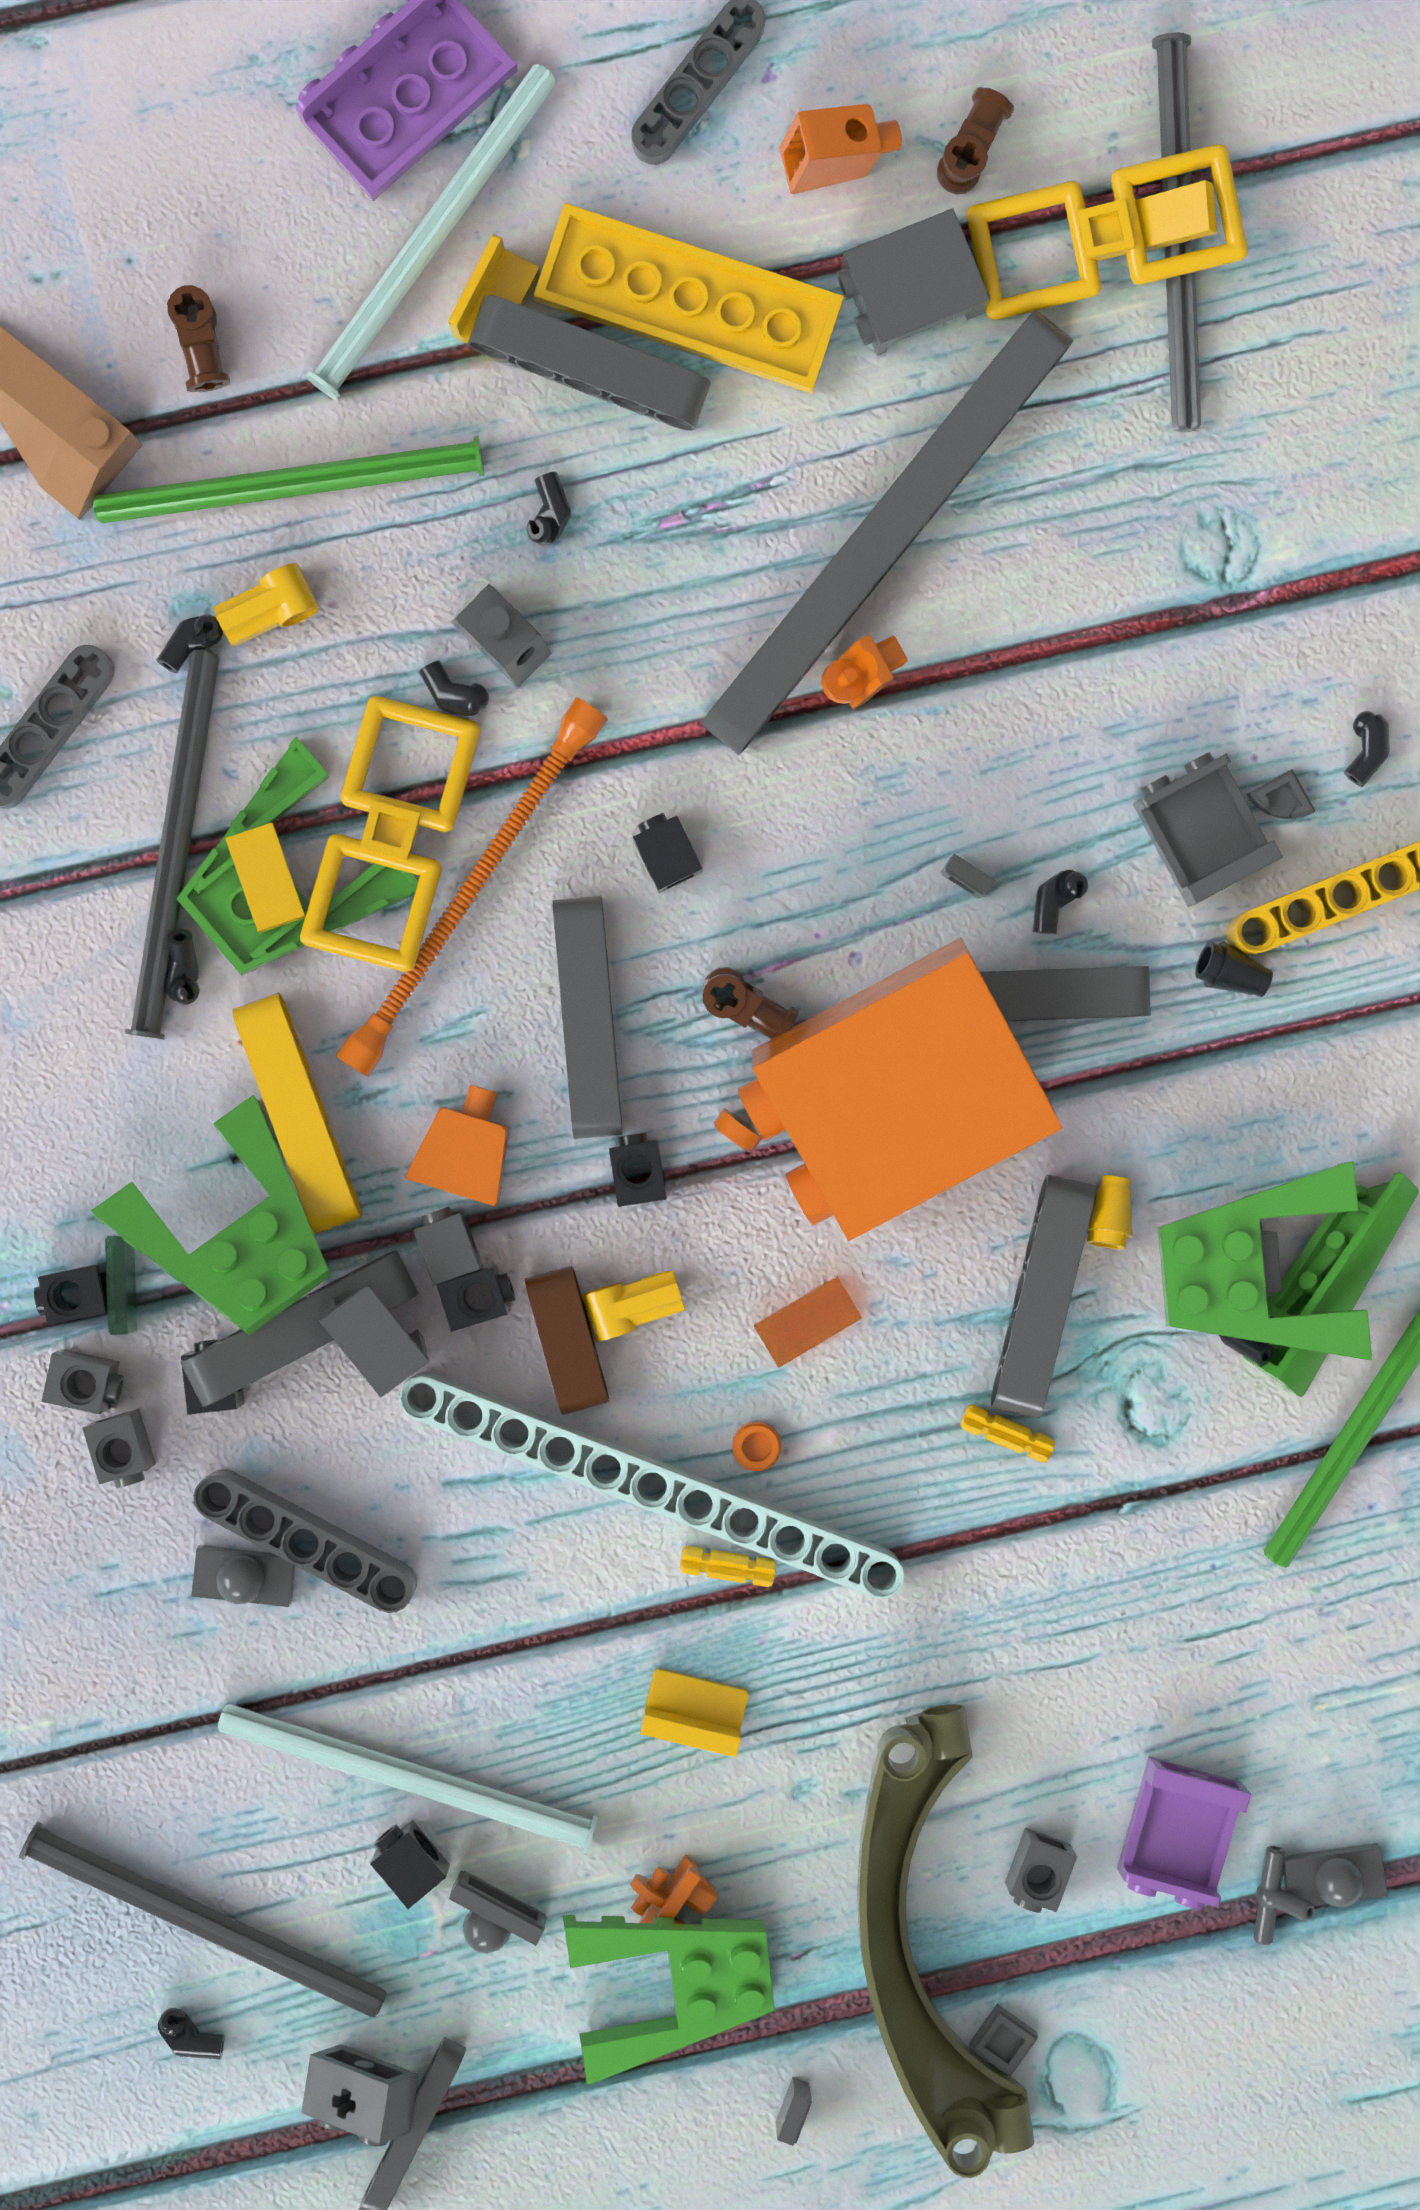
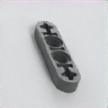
M730 0L636 120L632 128V147L635 155L641 161L657 165L668 160L759 43L764 33L765 14L762 6L756 0ZM746 14L752 16V30L746 27L740 29L734 37V47L739 49L735 51L733 46L727 41L734 30L733 16L735 15L742 19ZM709 50H718L726 57L727 64L718 73H708L699 64L701 55ZM681 88L693 91L698 100L695 107L687 112L675 110L669 102L671 94ZM661 110L670 121L662 132V142L664 145L661 147L654 143L650 148L645 147V135L643 133L645 131L650 134L656 133L663 124L662 115L658 113Z
M82 645L75 648L0 745V778L4 779L13 769L12 766L4 763L8 756L15 763L29 769L25 776L15 771L10 777L8 785L13 790L8 796L0 793V808L9 809L15 807L25 798L110 685L114 677V665L112 659L102 649L94 645ZM96 657H99L100 659L96 666L101 670L100 675L96 679L88 675L79 686L88 692L84 698L75 690L63 684L67 678L77 684L84 674L83 669L79 667L81 661L85 658L92 662ZM59 694L68 695L74 704L71 716L63 721L53 720L48 713L50 700ZM37 733L43 739L44 750L37 759L25 760L19 753V742L25 735Z
M447 2037L442 2039L416 2090L410 2131L391 2140L366 2189L358 2210L388 2209L465 2055L466 2047Z

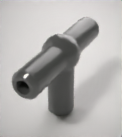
M1278 1846L1266 1848L1262 1880L1256 1890L1258 1909L1253 1939L1261 1945L1273 1943L1277 1910L1303 1921L1309 1920L1314 1914L1312 1902L1281 1890L1285 1851Z

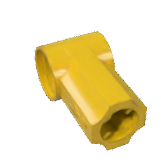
M290 563L267 573L259 580V585L214 606L213 610L231 646L236 647L277 626L284 628L300 623L316 614L320 607L299 564Z
M673 1270L660 1272L625 1285L623 1282H618L581 1295L595 1342L624 1335L636 1330L637 1325L685 1311Z

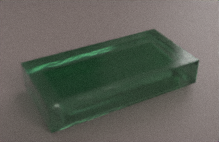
M114 1234L105 1238L108 1333L110 1332V1335H128L137 1331L135 1249L125 1242L120 1235Z

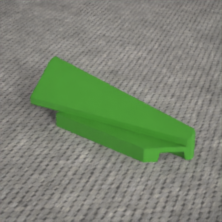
M1400 1172L1395 1173L1390 1182L1366 1188L1361 1184L1356 1185L1358 1211L1328 1213L1281 1281L1282 1292H1274L1268 1300L1269 1317L1353 1310L1418 1196V1188L1406 1175ZM1271 1344L1274 1346V1354L1264 1366H1259L1243 1356L1244 1359L1299 1397H1302L1308 1390L1328 1353Z

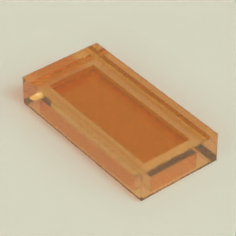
M836 1275L755 1323L753 1326L776 1365L780 1368L862 1319V1316Z

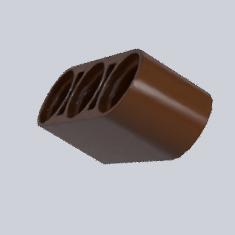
M573 1266L525 1278L528 1298L561 1414L566 1415L609 1403L610 1399Z

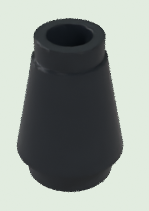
M1222 941L1219 944L1213 942L1206 944L1198 958L1195 976L1197 979L1203 980L1205 987L1263 997L1271 985L1273 972L1225 941Z

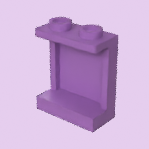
M1148 1756L1117 1866L1123 1880L1128 1882L1127 1887L1136 1893L1155 1897L1157 1891L1174 1895V1900L1177 1903L1192 1909L1202 1910L1204 1904L1219 1907L1221 1896L1217 1892V1887L1238 1812L1246 1813L1251 1793L1244 1784L1236 1780Z

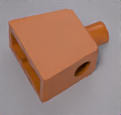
M869 104L798 112L779 147L790 194L810 191L867 176L881 154L901 149L902 135L896 120L876 123L873 109Z
M470 1084L461 1112L447 1107H440L407 1171L405 1179L497 1206L501 1197L509 1135L508 1126L490 1121L498 1093Z

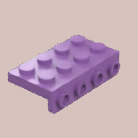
M408 0L395 14L389 12L382 16L373 26L372 35L359 47L353 45L342 52L335 62V68L322 80L317 78L309 82L298 96L299 101L295 108L301 123L373 202L518 71L517 63L460 0Z

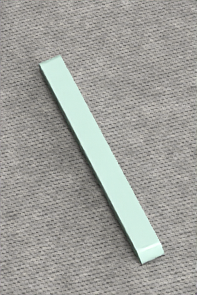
M417 1373L400 1390L399 1402L404 1413L410 1418L871 1597L879 1599L890 1598L897 1594L903 1586L905 1576L902 1565L897 1556L885 1547L435 1373ZM419 1383L431 1386L436 1393L435 1405L430 1408H420L415 1405L411 1398L412 1387ZM465 1401L476 1403L482 1411V1421L474 1426L461 1423L456 1413L458 1404ZM510 1419H518L524 1422L528 1428V1438L522 1443L509 1442L502 1433V1424ZM556 1437H565L573 1444L574 1455L565 1461L555 1460L548 1453V1442ZM605 1454L615 1457L620 1463L621 1468L616 1476L609 1479L598 1476L592 1465L597 1457ZM646 1473H658L664 1478L666 1488L661 1494L648 1496L640 1490L638 1481ZM696 1490L706 1492L712 1499L710 1508L700 1514L687 1510L684 1505V1499L690 1492ZM741 1508L754 1511L758 1517L755 1526L744 1532L736 1530L730 1524V1517L733 1512ZM786 1526L797 1527L803 1533L802 1541L795 1548H782L775 1541L780 1529ZM831 1544H841L849 1551L846 1561L839 1566H828L821 1559L824 1549ZM881 1561L888 1562L894 1568L893 1575L889 1581L883 1584H876L867 1578L868 1570L873 1564Z

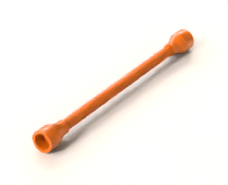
M575 697L561 719L557 739L551 746V756L547 757L548 761L543 763L545 766H541V771H538L536 773L537 776H534V782H530L531 787H527V792H523L522 795L524 797L519 798L520 803H516L517 808L514 807L512 809L513 813H509L510 818L505 819L506 824H502L503 829L500 828L498 830L499 834H495L496 839L491 840L493 844H489V849L484 851L485 855H481L482 860L477 861L479 865H475V870L470 872L471 876H467L468 881L465 880L463 882L464 886L460 887L461 892L457 891V896L453 897L454 902L451 901L449 903L450 907H446L447 912L442 913L443 917L439 918L440 923L436 922V928H432L433 933L428 934L429 938L425 939L426 944L422 943L421 946L423 948L419 950L415 967L409 972H404L405 975L402 974L400 976L401 980L397 981L398 985L393 987L395 990L390 991L391 996L388 995L386 997L388 1000L383 1002L384 1006H380L381 1011H377L376 1014L373 1013L364 1025L348 1036L336 1054L340 1060L363 1075L370 1076L382 1058L387 1035L393 1028L392 1023L394 1021L392 1019L397 1018L396 1013H400L399 1008H403V1003H407L408 1000L406 998L411 997L410 992H414L413 987L416 988L418 986L417 982H421L420 977L425 976L424 971L427 972V967L432 965L431 961H435L434 956L439 955L437 951L442 950L441 946H445V940H449L448 935L453 934L451 930L456 929L455 925H459V919H463L462 914L465 915L467 913L466 909H470L469 904L474 903L472 899L477 898L476 893L479 894L481 892L480 888H484L483 883L488 882L487 878L491 877L490 872L494 873V867H498L497 862L500 863L502 861L501 857L505 856L504 852L509 850L507 847L512 846L511 841L514 842L516 840L515 836L519 835L518 831L523 829L521 826L526 825L525 820L528 821L530 819L529 815L532 816L533 814L532 810H536L537 807L535 805H539V800L544 798L542 795L547 794L546 789L549 790V784H553V779H557L556 774L561 773L560 768H564L563 763L571 762L580 749L597 737L607 722L608 718L599 710L582 699Z

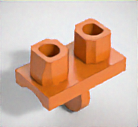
M868 635L854 643L843 655L824 670L821 685L829 699L836 703H849L852 709H855L865 704L893 680L894 677L891 672L902 667L908 660L894 635L875 644L871 635Z
M685 1855L665 1885L664 1883L670 1874L661 1867H657L650 1879L636 1874L630 1885L639 1896L631 1906V1909L640 1916L644 1915L640 1923H654L655 1917H672L675 1924H686L676 1917L682 1906L686 1904L696 1912L704 1915L717 1899L716 1888L700 1874L698 1863Z

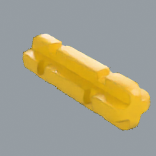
M973 1404L968 1405L961 1418L960 1426L963 1430L977 1436L982 1433L985 1439L1020 1454L1025 1451L1028 1457L1039 1462L1047 1463L1054 1450L1055 1441L1050 1436L1038 1431L1033 1434L1030 1428L997 1414L990 1416L987 1410Z
M685 1546L682 1550L680 1571L684 1574L699 1576L700 1572L707 1573L708 1578L739 1583L752 1580V1585L764 1587L772 1586L775 1579L776 1563L772 1559L756 1557V1560H749V1555L712 1549L710 1553H705L703 1548Z

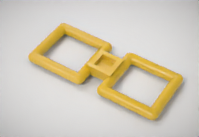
M1215 144L1119 168L1111 175L1115 201L1089 208L1085 206L1082 187L1077 181H1068L969 207L966 212L974 258L990 297V302L986 309L987 317L991 320H1000L1033 312L1035 309L1041 310L1094 297L1100 293L1102 288L1097 261L1126 255L1131 280L1137 285L1148 284L1245 259L1248 254V245L1229 152L1226 146ZM1211 167L1226 244L1148 262L1133 186ZM1065 203L1080 279L1003 298L987 222Z
M376 695L369 698L340 795L341 802L345 806L369 812L361 840L341 834H333L327 840L300 933V940L305 946L402 972H409L415 967L442 872V866L435 859L413 854V846L419 826L441 832H449L454 828L481 733V728L477 722ZM383 717L459 737L439 810L363 791ZM343 856L420 876L399 950L322 930Z

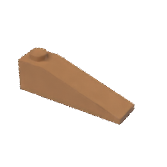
M0 326V423L39 486L81 520L92 507L93 497L103 494L142 447V444L131 431Z

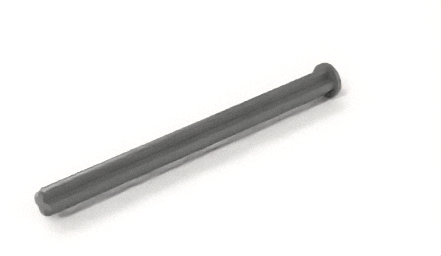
M1166 33L1152 39V48L1157 50L1161 158L1191 151L1186 48L1191 45V36L1186 33ZM1191 172L1162 179L1163 192L1192 184ZM1194 240L1165 247V258L1193 252ZM1195 272L1166 279L1172 428L1177 432H1191L1201 426Z
M193 650L190 654L131 1029H125V1034L165 1039V1035L160 1034L166 999L164 985L171 959L167 936L170 932L177 929L180 903L177 897L182 892L219 665L218 655L207 650Z
M38 1821L24 1843L19 1855L20 1859L24 1860L28 1856L369 2017H375L384 2003L386 1997L384 1989L41 1829L42 1823Z

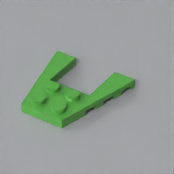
M298 737L291 741L288 750L274 768L272 767L243 811L239 812L231 823V828L217 847L212 849L177 897L178 902L241 976L305 947L300 940V933L305 918L258 933L225 839L276 822L329 778L326 770ZM373 864L331 899L322 930L334 933L414 895L418 879L412 873ZM296 888L306 916L309 902Z
M254 1095L213 1124L218 1133L269 1197L188 1255L132 1181L91 1210L100 1223L108 1226L120 1235L125 1242L161 1266L166 1273L190 1288L204 1302L249 1336L331 1276Z
M1354 1161L1337 1164L1325 1170L1311 1173L1282 1185L1157 1227L1166 1326L1372 1360L1368 1310L1268 1317L1260 1219L1358 1211Z
M563 1915L570 1968L668 1951L676 2016L579 2033L587 2085L775 2011L767 1934L763 1920L701 1918L702 1925L675 1924L672 1917H655L654 1923H626L624 1916H602L601 1922L576 1921L575 1915Z

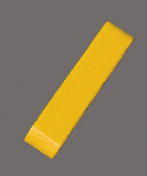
M1420 841L1238 914L1227 925V943L1247 956L1263 953L1419 890ZM1383 865H1389L1397 873L1398 881L1393 890H1387L1379 882V870ZM1338 883L1347 885L1352 891L1353 900L1347 909L1341 908L1334 901L1333 891ZM1293 901L1300 902L1307 909L1308 918L1303 927H1296L1288 919V907ZM1248 919L1256 921L1262 928L1263 937L1257 946L1248 944L1242 936L1243 924Z
M278 992L234 1008L232 1013L236 1028L311 1229L315 1234H319L362 1218L358 1197L282 995Z

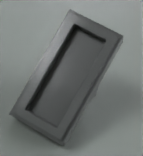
M199 1545L196 1548L191 1596L227 1600L234 1604L255 1603L289 1607L292 1600L295 1565L273 1553Z
M1377 1843L1284 1857L1283 1875L1286 1892L1312 1902L1313 1906L1330 1904L1335 1907L1345 1908L1356 1903L1357 1900L1388 1896L1382 1850Z
M465 1870L460 1871L453 1884L449 1900L470 1910L463 1923V1935L467 1943L475 1951L486 1954L498 1951L508 1942L511 1933L535 1946L537 1945L545 1929L547 1917L545 1913Z

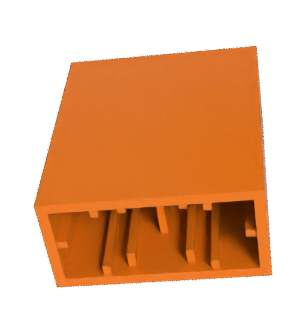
M961 937L791 1028L786 1033L752 1049V1070L757 1078L738 1088L741 1101L761 1137L767 1141L787 1131L802 1157L804 1164L787 1172L785 1175L793 1195L808 1221L814 1226L834 1215L848 1241L1063 1129L1053 1106Z

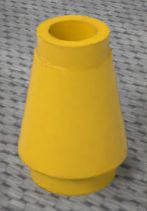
M1112 1175L1102 1176L1087 1230L1088 1244L1108 1249H1126L1127 1239L1133 1238L1130 1179Z

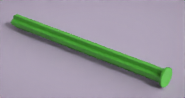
M473 436L474 442L98 494L93 497V508L96 519L101 523L473 471H478L479 476H484V463L479 436Z
M1420 1308L1265 1548L1264 1555L1278 1566L1287 1568L1291 1564L1420 1363Z

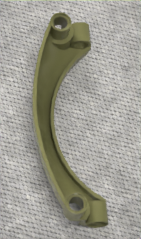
M947 1704L931 1707L919 1714L906 1717L907 1724L889 1728L882 1734L879 1740L878 1755L871 1777L861 1829L857 1881L858 1923L862 1962L870 1999L885 2048L902 2089L930 2140L950 2170L962 2178H973L987 2169L993 2151L1006 2154L1017 2153L1031 2148L1035 2141L1026 2089L1014 2078L980 2057L948 2026L933 2005L921 1982L908 1940L906 1920L907 1882L918 1836L930 1810L943 1789L973 1757L965 1706ZM908 1743L915 1748V1753L908 1762L896 1763L889 1758L891 1749L897 1744ZM972 2139L977 2142L974 2150L967 2154H960L953 2150L955 2145L961 2140Z

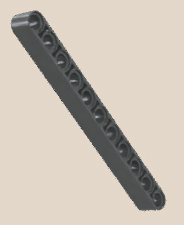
M1037 309L1027 317L714 704L701 722V725L737 755H740L1063 357L1074 339Z

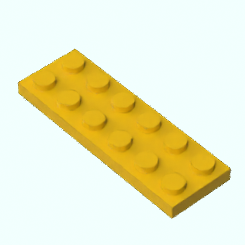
M565 202L533 295L535 302L810 394L813 393L844 299L842 295Z

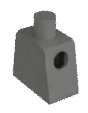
M490 584L451 622L517 688L552 654L541 634ZM530 648L529 652L520 661H518L520 656L527 649Z

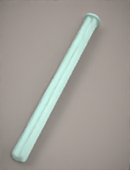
M540 64L532 66L314 373L311 371L306 373L305 377L323 393L335 400L340 397L337 390L554 88L556 83L555 76L550 70Z
M226 1704L219 1718L218 1730L221 1733L582 1848V1854L587 1855L598 1816L593 1815L591 1820L233 1704Z

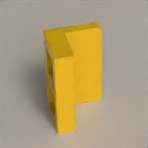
M492 234L449 318L448 323L452 336L468 344L485 295L498 296L524 306L541 273L540 267L506 250L503 239Z
M656 1668L645 1705L640 1734L737 1757L741 1741L740 1729L749 1696L748 1691L744 1688Z

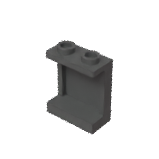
M954 208L843 252L842 270L837 271V279L845 299L854 298L860 313L859 316L855 317V322L864 345L872 343L877 356L887 352L888 346L962 315H965L967 320L982 315L986 312L990 302V297Z
M1210 752L1184 765L1188 774L1172 783L1167 775L1141 788L1145 797L1133 804L1187 907L1209 898L1283 858L1275 840L1270 842L1266 840L1229 771L1227 764L1231 760L1227 753L1215 760Z

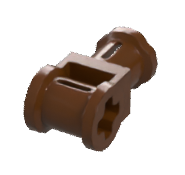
M978 87L975 89L972 95L974 105L967 118H965L957 136L953 137L946 145L943 157L938 163L937 179L941 186L950 193L965 194L976 186L981 172L986 167L987 153L1002 121L1009 119L1014 112V105L1008 98L991 88ZM959 159L968 162L965 170L959 169L956 166Z
M184 285L177 288L169 297L167 312L176 328L180 346L185 356L189 379L185 383L187 391L208 392L229 385V374L223 372L218 353L219 346L215 332L217 314L209 296L201 288L194 285ZM188 306H197L199 310L197 312V321L188 322L186 318Z
M729 967L717 968L711 971L705 978L703 984V1003L707 1011L721 1019L729 1018L744 1028L749 1026L770 1039L791 1030L799 1014V1010L794 1007L787 1010L763 996V991L745 982L743 976L735 969ZM727 983L733 984V995L736 998L726 997L723 1002L717 1001L714 986L724 988Z

